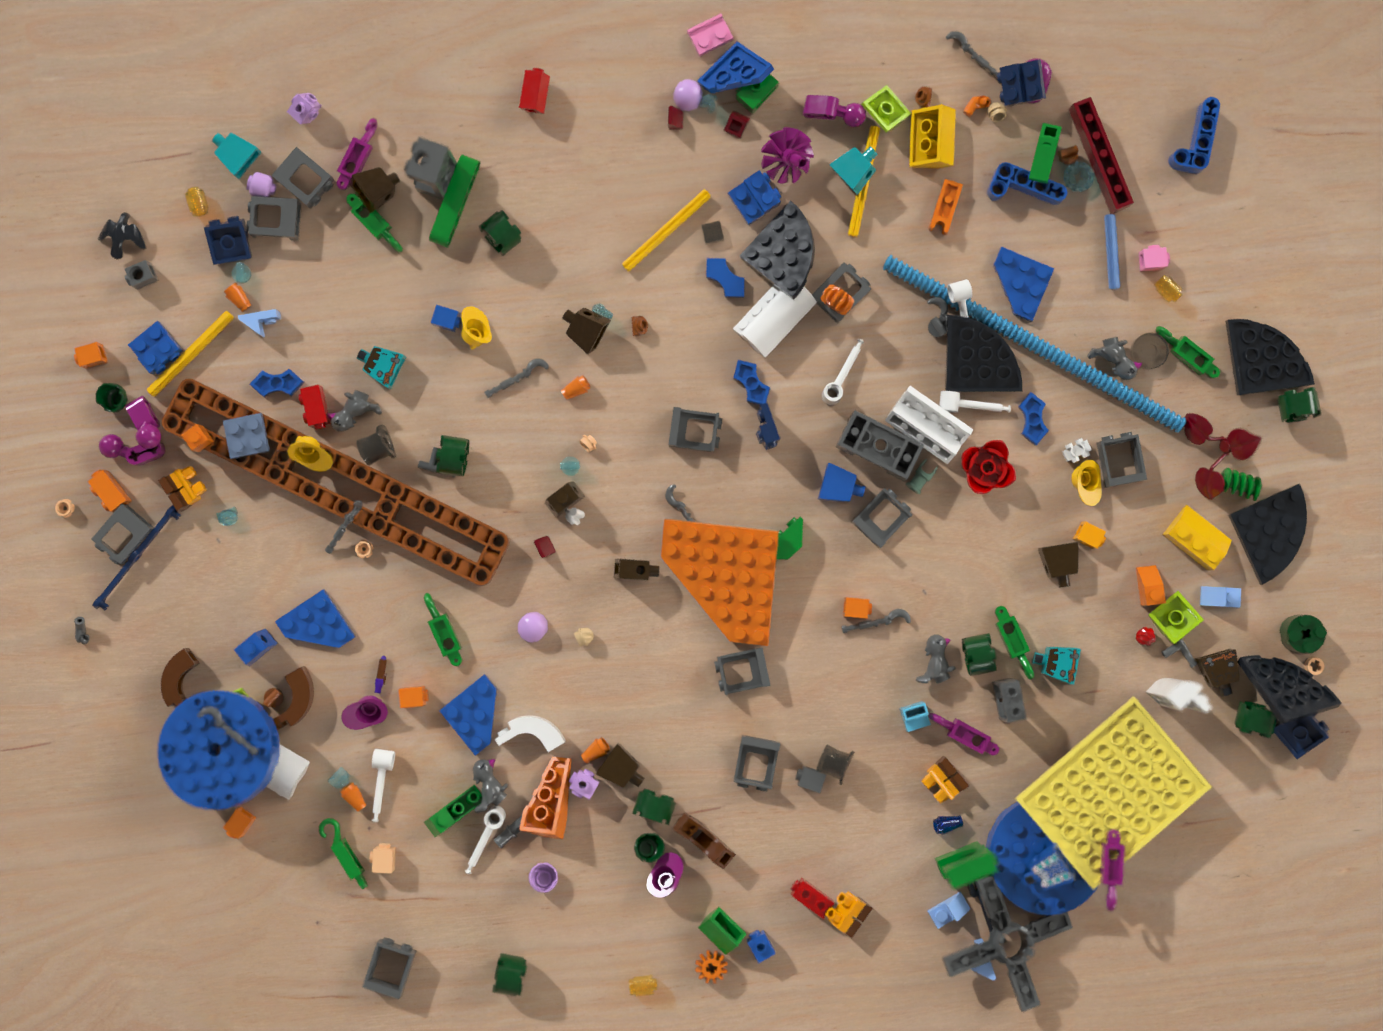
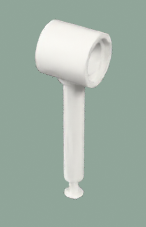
M966 279L948 284L947 292L952 303L958 302L960 316L968 317L966 300L972 298L970 282Z
M859 339L857 346L853 347L835 382L825 386L822 399L826 404L835 405L840 401L843 395L841 385L861 350V344H864L862 339ZM834 390L837 393V397L831 398L828 395V391Z
M941 391L939 406L949 413H958L959 407L997 412L1005 410L1008 413L1011 411L1010 405L1003 407L1002 404L960 399L959 392Z
M375 749L373 753L372 768L378 769L373 805L374 819H372L375 823L379 821L378 814L381 812L386 770L392 771L395 751Z
M492 806L488 809L484 817L486 828L468 862L469 867L465 870L466 874H472L470 871L472 867L476 866L493 829H498L503 824L506 813L502 807ZM497 814L500 820L493 821L490 815Z

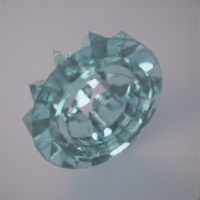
M1075 162L1066 168L1063 180L1066 187L1070 188L1072 192L1081 193L1089 189L1093 184L1094 172L1088 164ZM1081 170V178L1084 180H1080L1076 184L1074 175H1077Z

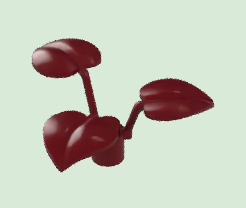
M1187 413L1184 425L1187 439L1196 445L1205 443L1206 439L1208 441H1220L1219 448L1224 452L1210 469L1202 467L1195 475V483L1199 492L1207 499L1212 500L1220 495L1225 487L1223 476L1219 472L1213 471L1214 468L1230 452L1237 460L1249 459L1258 449L1262 437L1242 428L1233 429L1226 438L1223 436L1210 437L1209 435L1213 433L1211 423L1201 415Z

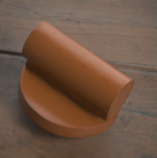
M923 86L917 91L915 101L918 105L924 108L930 107L932 88Z
M1075 145L1059 150V161L1065 165L1075 163V160L1079 158L1078 147Z
M643 316L631 317L633 336L645 334L648 330L647 320Z
M278 688L268 689L264 694L263 704L268 708L281 705L284 699L282 691Z

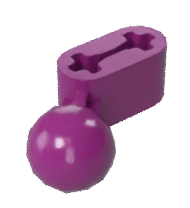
M806 96L802 114L806 118L835 120L836 116L842 117L845 124L850 127L861 126L866 119V111L859 103H850L847 106L839 105V99L833 96Z
M142 395L126 404L125 408L138 430L136 433L138 444L143 448L151 449L160 443L161 433L158 429L160 423L148 400Z
M114 434L106 435L99 441V450L106 458L121 456L126 458L128 463L137 466L163 457L166 451L164 444L161 442L157 445L156 453L150 452L154 448L147 449L140 445L130 448L125 446L121 438ZM135 453L141 454L137 457L138 460H134Z

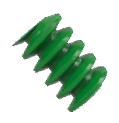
M1225 468L1222 471L1221 475L1225 481L1223 492H1227L1231 488L1232 495L1238 490L1239 497L1245 492L1246 499H1249L1251 495H1253V501L1258 499L1262 488L1260 477H1253L1251 474L1246 476L1244 472L1239 473L1237 470L1231 472L1230 468Z

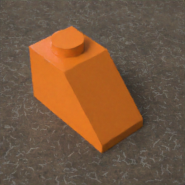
M1156 565L1136 567L1141 605L1165 604L1164 585Z

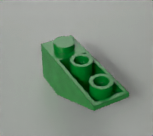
M1043 123L1028 180L1048 183L1062 129L1061 126Z
M474 784L424 821L425 825L434 837L439 836L480 805L482 794Z

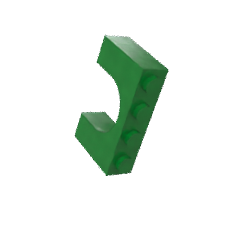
M978 841L934 858L941 876L944 879H948L952 889L997 872L996 865H998L995 854H992L987 847L985 848Z

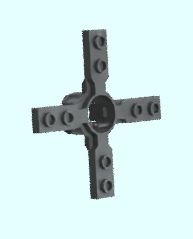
M991 874L976 880V885L987 916L991 920L993 930L989 935L988 941L980 944L976 943L942 957L948 976L953 977L996 959L1007 966V974L1020 1011L1025 1012L1041 1004L1026 961L1029 960L1027 956L1031 958L1034 956L1035 950L1030 947L1034 948L1035 943L1073 928L1068 912L1046 915L1022 927L1018 923L1011 921L1001 890L997 886L993 875ZM1017 931L1021 938L1020 949L1014 956L1006 958L1004 947L999 942L1003 944L1006 937L1003 934Z

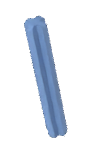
M1107 214L1104 216L1108 285L1109 289L1115 290L1120 288L1116 216L1114 214Z

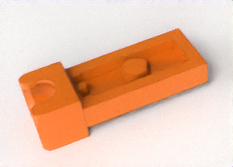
M948 179L944 180L929 224V231H932L935 225L940 224L943 228L942 235H947L963 184Z

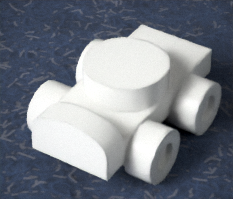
M1080 438L1075 441L1077 445L1073 446L1072 443L1065 445L1066 450L1062 451L1067 462L1072 460L1075 463L1080 460L1078 456L1082 455L1083 458L1089 456V451L1092 449L1087 440L1083 441Z

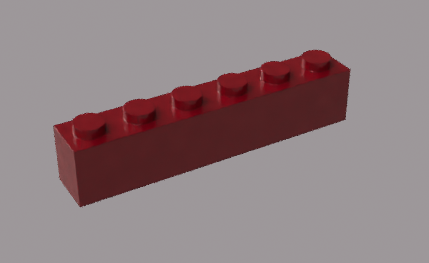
M1089 97L1073 103L1068 110L1110 214L1129 208L1134 201L1092 98Z

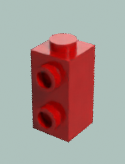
M533 68V70H525L519 108L526 112L544 114L550 76L544 73L543 69Z
M318 384L301 388V394L298 396L301 406L304 405L305 413H303V419L305 424L315 428V430L326 428V425L331 424L327 416L328 408L323 387Z
M801 878L799 881L796 880L790 888L793 898L822 919L825 918L828 909L832 908L835 904L833 899L804 878Z

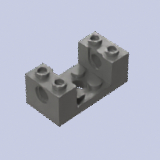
M418 137L417 142H414L411 148V153H413L411 160L406 162L405 174L409 179L414 180V185L418 192L443 200L457 162L449 147Z
M855 410L851 414L835 447L850 455L856 454L888 470V474L905 481L908 479L924 444ZM877 440L885 441L886 448L884 450L876 448L875 443Z

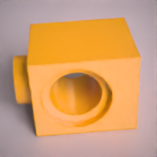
M1084 521L1080 523L1073 539L1092 549H1098V547H1102L1106 540L1104 536L1106 531Z

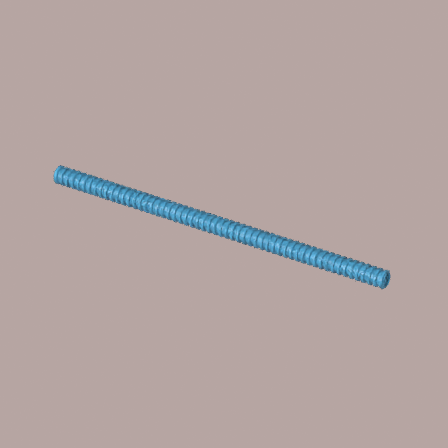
M893 255L888 256L883 265L884 271L888 270L889 274L892 272L893 276L897 275L899 276L898 279L902 278L904 282L908 281L909 285L913 284L915 288L919 287L920 291L924 290L925 294L928 292L931 297L933 295L944 299L947 305H951V308L955 307L956 311L959 310L958 302L952 303L950 301L945 284L941 285L939 284L940 281L936 282L934 278L930 279L929 275H924V272L920 273L918 269L914 270L913 266L909 267V264H903V261H898L897 257L894 259ZM966 300L968 316H971V319L975 318L977 321L991 327L994 331L996 330L998 334L1002 333L1003 337L1007 336L1008 340L1012 339L1014 343L1018 342L1019 346L1023 345V348H1029L1028 351H1034L1035 355L1038 353L1039 357L1043 356L1044 360L1048 359L1050 363L1054 362L1055 366L1059 365L1061 369L1065 368L1066 372L1070 371L1071 375L1075 374V377H1081L1082 381L1090 382L1091 386H1096L1097 389L1101 388L1102 392L1106 391L1107 395L1111 394L1113 398L1117 397L1118 401L1122 400V403H1128L1129 407L1133 406V409H1138V412H1143L1144 415L1148 414L1149 418L1153 417L1154 421L1158 420L1160 424L1164 423L1165 427L1169 426L1171 430L1175 429L1176 433L1180 432L1184 427L1186 418H1181L1180 414L1176 415L1174 411L1170 412L1169 408L1165 409V406H1160V403H1154V400L1150 401L1149 397L1145 398L1143 394L1139 395V392H1134L1133 388L1129 389L1127 385L1123 386L1122 382L1118 383V380H1112L1113 378L1111 376L1107 377L1106 373L1103 375L1102 371H1097V368H1091V365L1087 366L1086 362L1082 363L1080 359L1076 360V357H1071L1070 353L1066 354L1064 350L1060 351L1059 347L1055 348V345H1049L1050 342H1044V339L1040 340L1039 336L1035 337L1034 333L1030 334L1028 330L1024 331L1023 327L1019 328L1017 324L1013 325V322H1008L1006 318L1002 319L1003 316H997L996 312L993 314L992 310L988 311L986 310L987 307L983 308L981 304L977 305L976 301Z

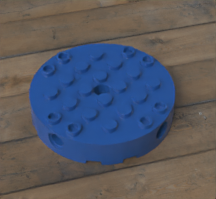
M206 691L183 701L167 718L158 742L159 767L168 787L184 802L207 810L233 808L254 799L255 796L266 788L273 778L272 775L275 767L278 765L280 756L279 735L272 717L253 698L232 691ZM206 707L217 708L221 712L222 719L225 720L224 724L242 735L245 741L251 746L258 748L259 752L253 756L246 747L238 744L230 735H226V730L216 728L215 718L212 715H204L200 718L198 717L199 712ZM219 745L221 747L220 754L217 752Z
M1016 801V803L1003 810L996 818L986 842V847L992 854H995L998 865H996L997 872L992 873L997 886L1012 903L1021 909L1035 914L1056 915L1079 907L1092 896L1098 886L1093 890L1072 865L1075 879L1071 883L1044 890L1039 882L1032 885L1026 882L1024 874L1032 871L1030 869L1031 860L1053 844V842Z

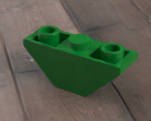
M801 516L798 519L792 518L786 524L788 528L784 532L779 531L776 560H788L802 547L803 518Z

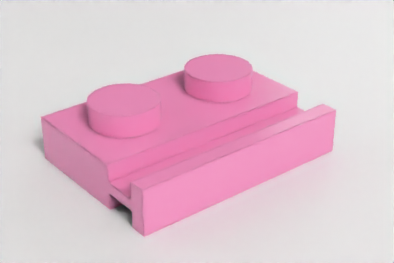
M722 14L687 30L699 57L733 40V36Z

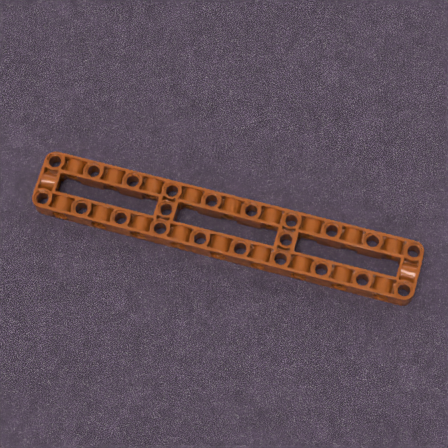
M189 378L180 383L163 416L162 426L166 431L183 439L181 434L196 425L189 418L195 404H200L229 419L261 412ZM194 384L195 390L189 394L188 387ZM228 401L229 408L223 411L222 404ZM263 414L267 438L279 444L271 460L259 454L246 456V459L240 462L239 458L230 459L225 437L205 428L214 442L204 448V450L342 518L354 509L355 505L353 503L355 501L294 473L292 468L296 461L290 457L286 462L282 461V454L287 452L289 446L292 445L290 443L291 436L303 437L307 435ZM176 418L177 426L172 428L171 421ZM319 442L321 449L332 454L333 464L330 469L382 494L374 511L362 506L360 512L354 516L352 523L477 585H487L492 581L509 547L510 539L508 535ZM364 468L367 474L363 479H360L358 472ZM279 469L280 477L274 479L273 472ZM399 485L401 492L399 495L394 496L392 489L394 486ZM310 486H313L315 489L312 496L307 494V489ZM390 502L392 510L386 513L383 507L386 503ZM430 502L435 504V510L432 513L426 510V506ZM344 503L349 505V510L346 513L341 511V506ZM401 505L411 508L485 545L478 561H472L450 548L397 524L394 519ZM381 519L384 524L383 528L377 530L375 523ZM464 519L470 522V526L466 530H463L460 526L461 521ZM415 536L418 539V544L415 547H411L409 540ZM498 536L504 538V544L501 547H497L494 542ZM447 553L452 556L450 564H446L443 561V557ZM481 570L487 573V578L484 581H480L477 577Z

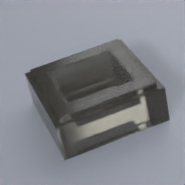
M720 221L701 225L705 245L724 240Z

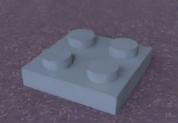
M262 413L223 421L230 459L270 451Z

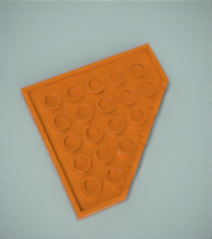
M664 519L661 558L730 642L762 646L769 645L779 531Z

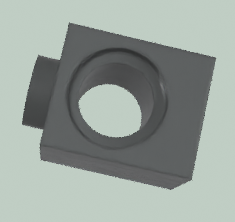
M147 260L125 268L127 274L125 275L126 282L137 290L159 281L152 264ZM143 271V277L137 280V274Z
M803 765L802 770L798 769L795 780H798V786L821 793L826 774Z

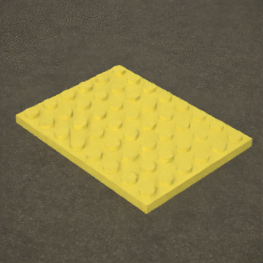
M1132 697L1015 799L1053 843H1057L1066 859L1094 890L1101 884L1102 843H1107V833L1109 830L1115 829L1120 833V844L1125 846V863L1211 788V785L1139 701ZM1110 849L1108 858L1111 860L1116 859L1117 850Z

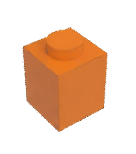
M94 342L74 348L76 353L74 354V359L79 367L88 369L108 363L103 344Z
M199 424L194 425L181 434L190 449L198 453L214 442L204 426Z
M845 597L843 616L868 619V615L872 613V603H869V599Z
M425 686L400 688V708L425 706L426 701H429L428 690H425Z
M239 807L231 815L223 829L226 830V834L229 837L240 839L245 835L257 817L243 807Z

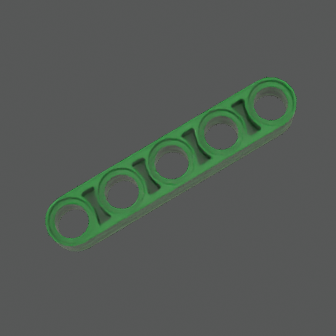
M463 154L460 156L432 227L429 241L447 248L449 247L481 163L479 160Z

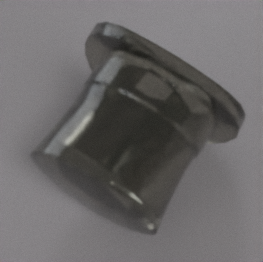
M383 424L376 427L375 433L358 439L356 442L362 459L369 466L388 456L393 459L397 457L389 431Z
M827 744L820 756L816 771L839 779L838 784L842 786L846 770L855 752L852 750L849 754Z

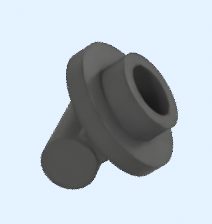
M937 317L930 320L928 331L934 337H941L947 333L945 330L946 325Z

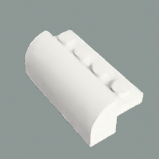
M773 285L733 330L748 341L755 351L766 358L817 301L805 287L793 300Z
M911 386L903 393L885 419L887 423L904 435L924 444L923 448L946 464L953 459L961 445L973 431L972 428Z
M1162 678L1157 680L1146 691L1160 706L1177 710L1188 708L1207 713L1212 708L1208 704V698L1202 693L1198 694L1203 687L1194 682Z
M280 745L278 765L275 767L272 775L273 778L266 787L289 800L298 782L305 775L310 762Z

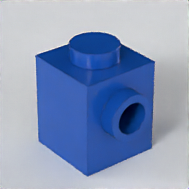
M436 305L431 324L455 332L456 328L461 326V314L459 311Z
M756 930L749 934L750 938L747 939V943L758 963L776 954L764 930L760 932Z

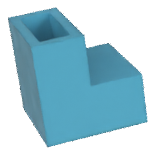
M920 701L899 708L907 732L931 725L925 702Z

